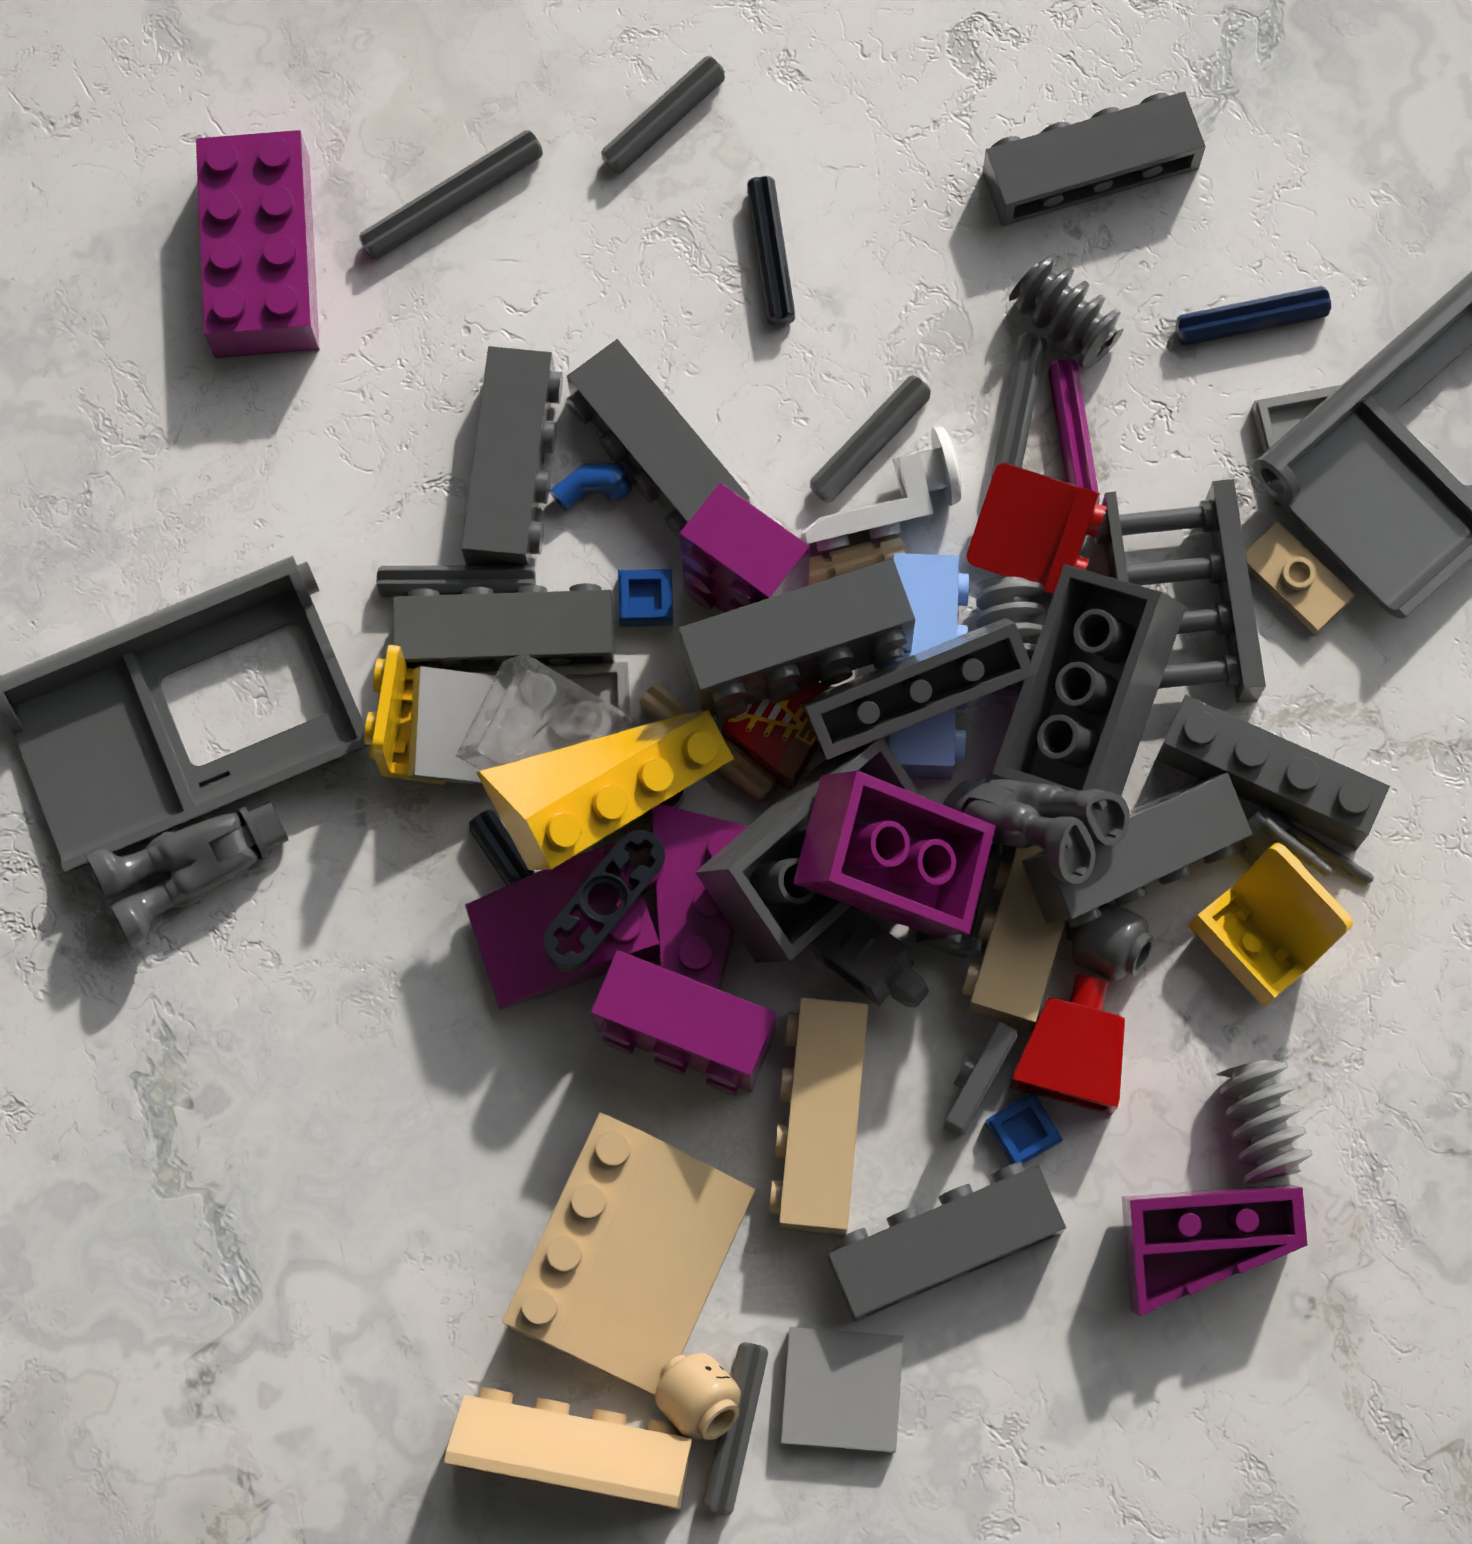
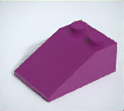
M616 843L573 856L553 869L541 870L465 904V909L499 1010L607 975L617 950L645 961L657 958L660 943L644 897L639 900L584 968L575 972H563L550 965L545 957L543 940L546 929ZM630 858L628 867L620 876L614 868H610L607 872L620 877L630 891L637 887L628 883L629 876L634 871ZM602 886L590 893L588 904L595 913L610 915L618 910L621 899L614 889ZM577 910L572 915L580 918V925L569 937H565L562 934L556 936L559 941L557 953L563 957L569 951H573L577 955L582 952L579 947V939L588 926L591 927L594 934H598L602 930L588 924Z

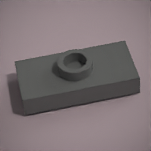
M999 1022L979 1060L971 1055L967 1057L953 1083L961 1088L962 1091L951 1109L943 1128L959 1137L965 1135L1017 1039L1016 1030Z

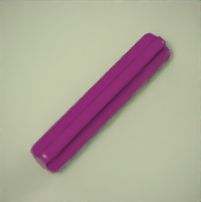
M1073 359L1057 360L1050 364L1048 373L1065 479L1067 483L1099 492L1078 363Z

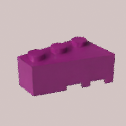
M1292 1184L1121 1197L1130 1309L1139 1317L1178 1298L1204 1290L1207 1286L1238 1273H1244L1308 1246L1303 1187Z

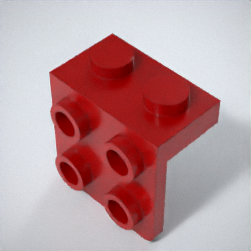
M1009 463L997 465L967 551V561L972 566L1005 577H1020L1028 581L1041 583L1044 585L1043 591L1054 594L1064 564L1084 570L1087 569L1089 559L1080 556L1086 536L1095 538L1098 536L1107 509L1106 506L1098 504L1101 493Z

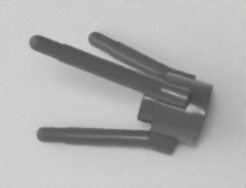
M1268 805L1261 808L1248 821L1253 835L1241 840L1247 848L1240 856L1251 866L1273 844L1280 843L1324 876L1331 875L1332 868L1312 851L1365 883H1371L1374 880V876L1370 872L1298 828L1283 814L1278 815Z

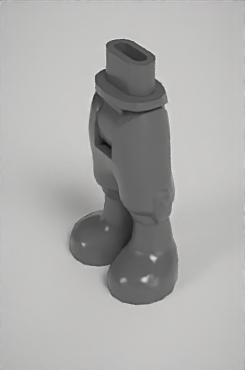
M980 778L974 782L962 781L943 802L945 806L995 825L996 828L992 842L1021 849L1030 848L1031 846L1043 848L1050 872L1057 879L1070 884H1081L1092 873L1096 859L1093 841L1107 846L1116 845L1124 838L1130 821L1129 808L1120 794L1095 788L1083 791H1064L1056 785L1008 779L992 780L991 778Z
M269 801L250 811L243 806L237 810V813L217 816L176 832L163 831L160 836L147 845L145 850L120 857L106 849H99L87 854L86 858L107 900L156 873H168L169 876L162 883L109 905L130 948L134 949L149 939L151 922L160 914L172 907H186L192 904H199L206 894L237 877L259 859L269 858L268 850L289 840L275 809Z

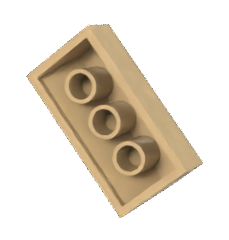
M480 1387L478 1397L463 1396L446 1450L444 1463L474 1471L665 1508L681 1509L693 1440L681 1437L682 1435L672 1423L649 1420L648 1430L625 1426L627 1417L625 1414L600 1409H593L591 1419L568 1415L570 1404L543 1398H536L535 1408L512 1404L514 1393Z

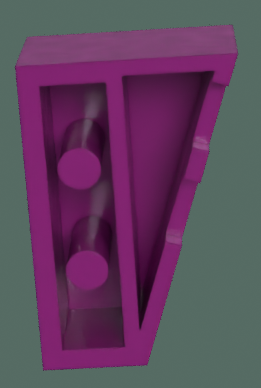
M659 804L652 808L653 834L660 839L665 849L664 867L660 876L656 879L661 967L720 990L735 931L695 872L748 826Z

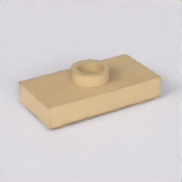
M1278 521L1245 551L1248 573L1315 636L1356 595Z

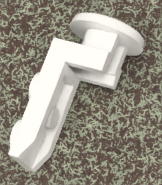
M932 427L931 441L933 449L893 458L901 498L819 517L801 532L802 541L807 544L816 542L819 552L849 545L847 534L867 529L870 539L902 532L901 521L934 514L929 492L938 489L943 490L946 501L950 506L959 503L962 497L961 472L957 454L948 432L943 427Z

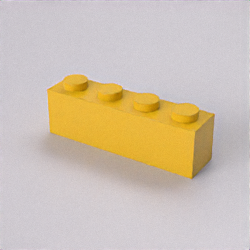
M709 710L677 715L476 773L528 870H545L555 868L734 758Z

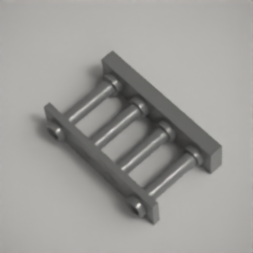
M1234 479L1212 481L1206 500H1200L1199 506L1119 514L1116 491L1105 492L1101 505L1106 506L1107 509L1095 542L1096 544L1105 543L1109 577L1139 586L1209 579L1211 584L1218 583L1221 602L1215 603V608L1185 611L1177 634L1217 630L1218 635L1226 634L1229 654H1224L1222 660L1166 666L1158 689L1225 682L1226 687L1234 686L1236 703L1258 701L1266 687ZM1201 528L1203 533L1211 532L1213 551H1208L1207 557L1126 565L1122 536Z

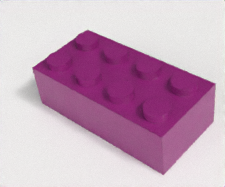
M301 130L196 138L204 335L214 357L225 358L320 350L310 157Z

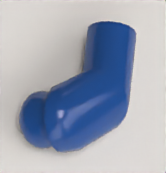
M586 463L579 466L550 489L549 492L556 503L564 511H567L591 491L604 490L608 499L613 501L621 500L630 493L632 482L625 476L626 469L618 463Z

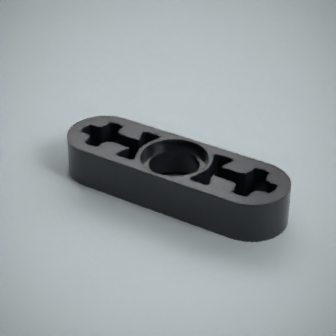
M634 830L623 835L546 929L543 940L544 954L550 965L563 972H575L584 968L660 876L664 867L665 849L656 835L645 830ZM645 846L651 850L649 862L652 866L648 868L640 864L629 876L628 883L637 887L630 891L620 877L607 872L610 868H614L620 876L629 864L630 855L627 850L631 848L638 852ZM602 886L614 889L621 899L618 910L610 915H599L592 911L588 904V897L594 889ZM577 910L588 924L602 930L598 934H594L591 927L588 926L579 939V947L582 952L577 955L575 952L569 951L563 957L557 953L559 941L556 936L562 934L565 937H569L580 925V918L572 915Z

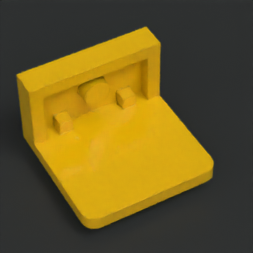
M389 645L386 659L378 658L374 669L373 691L379 692L377 712H368L364 731V744L370 745V759H375L381 777L446 785L447 782L408 778L414 669L407 668L401 646Z
M1275 843L1259 857L1229 890L1200 912L1188 926L1265 1008L1298 980L1352 928L1353 921L1340 903L1325 890L1302 863L1284 845Z

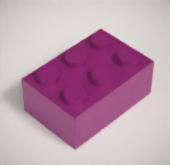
M721 482L680 532L684 584L687 586L685 591L691 599L707 610H711L715 606L725 613L809 585L810 546Z
M857 770L821 775L793 884L931 936L970 934L996 826Z
M619 950L614 955L591 1011L596 1030L603 1035L602 1042L607 1046L628 1054H633L635 1047L640 1048L655 1056L653 1062L656 1065L681 1075L685 1074L688 1067L707 1076L705 1082L707 1085L731 1095H737L739 1088L752 1093L776 1033V1012Z

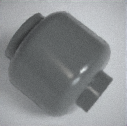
M1111 901L1099 906L1102 916L1076 927H1070L1069 924L1066 937L1072 941L1071 952L1073 961L1079 966L1114 982L1125 979L1129 974L1137 976L1147 963L1153 948L1154 937L1148 934L1146 919L1124 907L1116 906Z

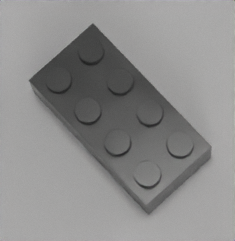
M891 558L679 627L682 659L700 711L709 710L711 716H716L717 720H727L745 713L748 710L747 705L767 698L770 703L783 702L797 696L801 692V687L821 681L822 686L835 685L852 677L853 670L873 664L875 669H881L905 659V653L912 650L915 617L894 559Z
M1064 564L1031 659L1035 675L1026 678L1023 682L992 774L1008 780L1056 785L1064 791H1083L1095 788L1122 795L1187 606L1160 591Z
M883 737L831 759H825L695 872L756 963L791 961L851 907V905L793 884L821 775L857 770L920 795Z

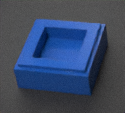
M672 569L618 570L620 627L673 626Z
M1035 1092L1028 1094L985 1121L1010 1165L1017 1162H1022V1165L1063 1141L1062 1136Z

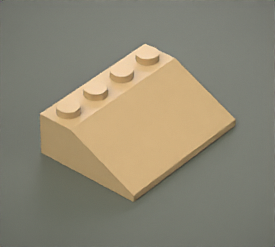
M599 1112L502 1323L516 1332L656 1396V1388L660 1382V1372L672 1358L682 1355L756 1189L650 1134Z

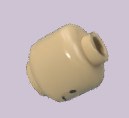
M695 1353L688 1356L679 1355L672 1358L662 1368L660 1382L656 1388L655 1402L683 1437L693 1440L702 1438L713 1440L726 1433L736 1422L740 1411L738 1406L740 1404L741 1391L733 1378L712 1355L706 1353Z

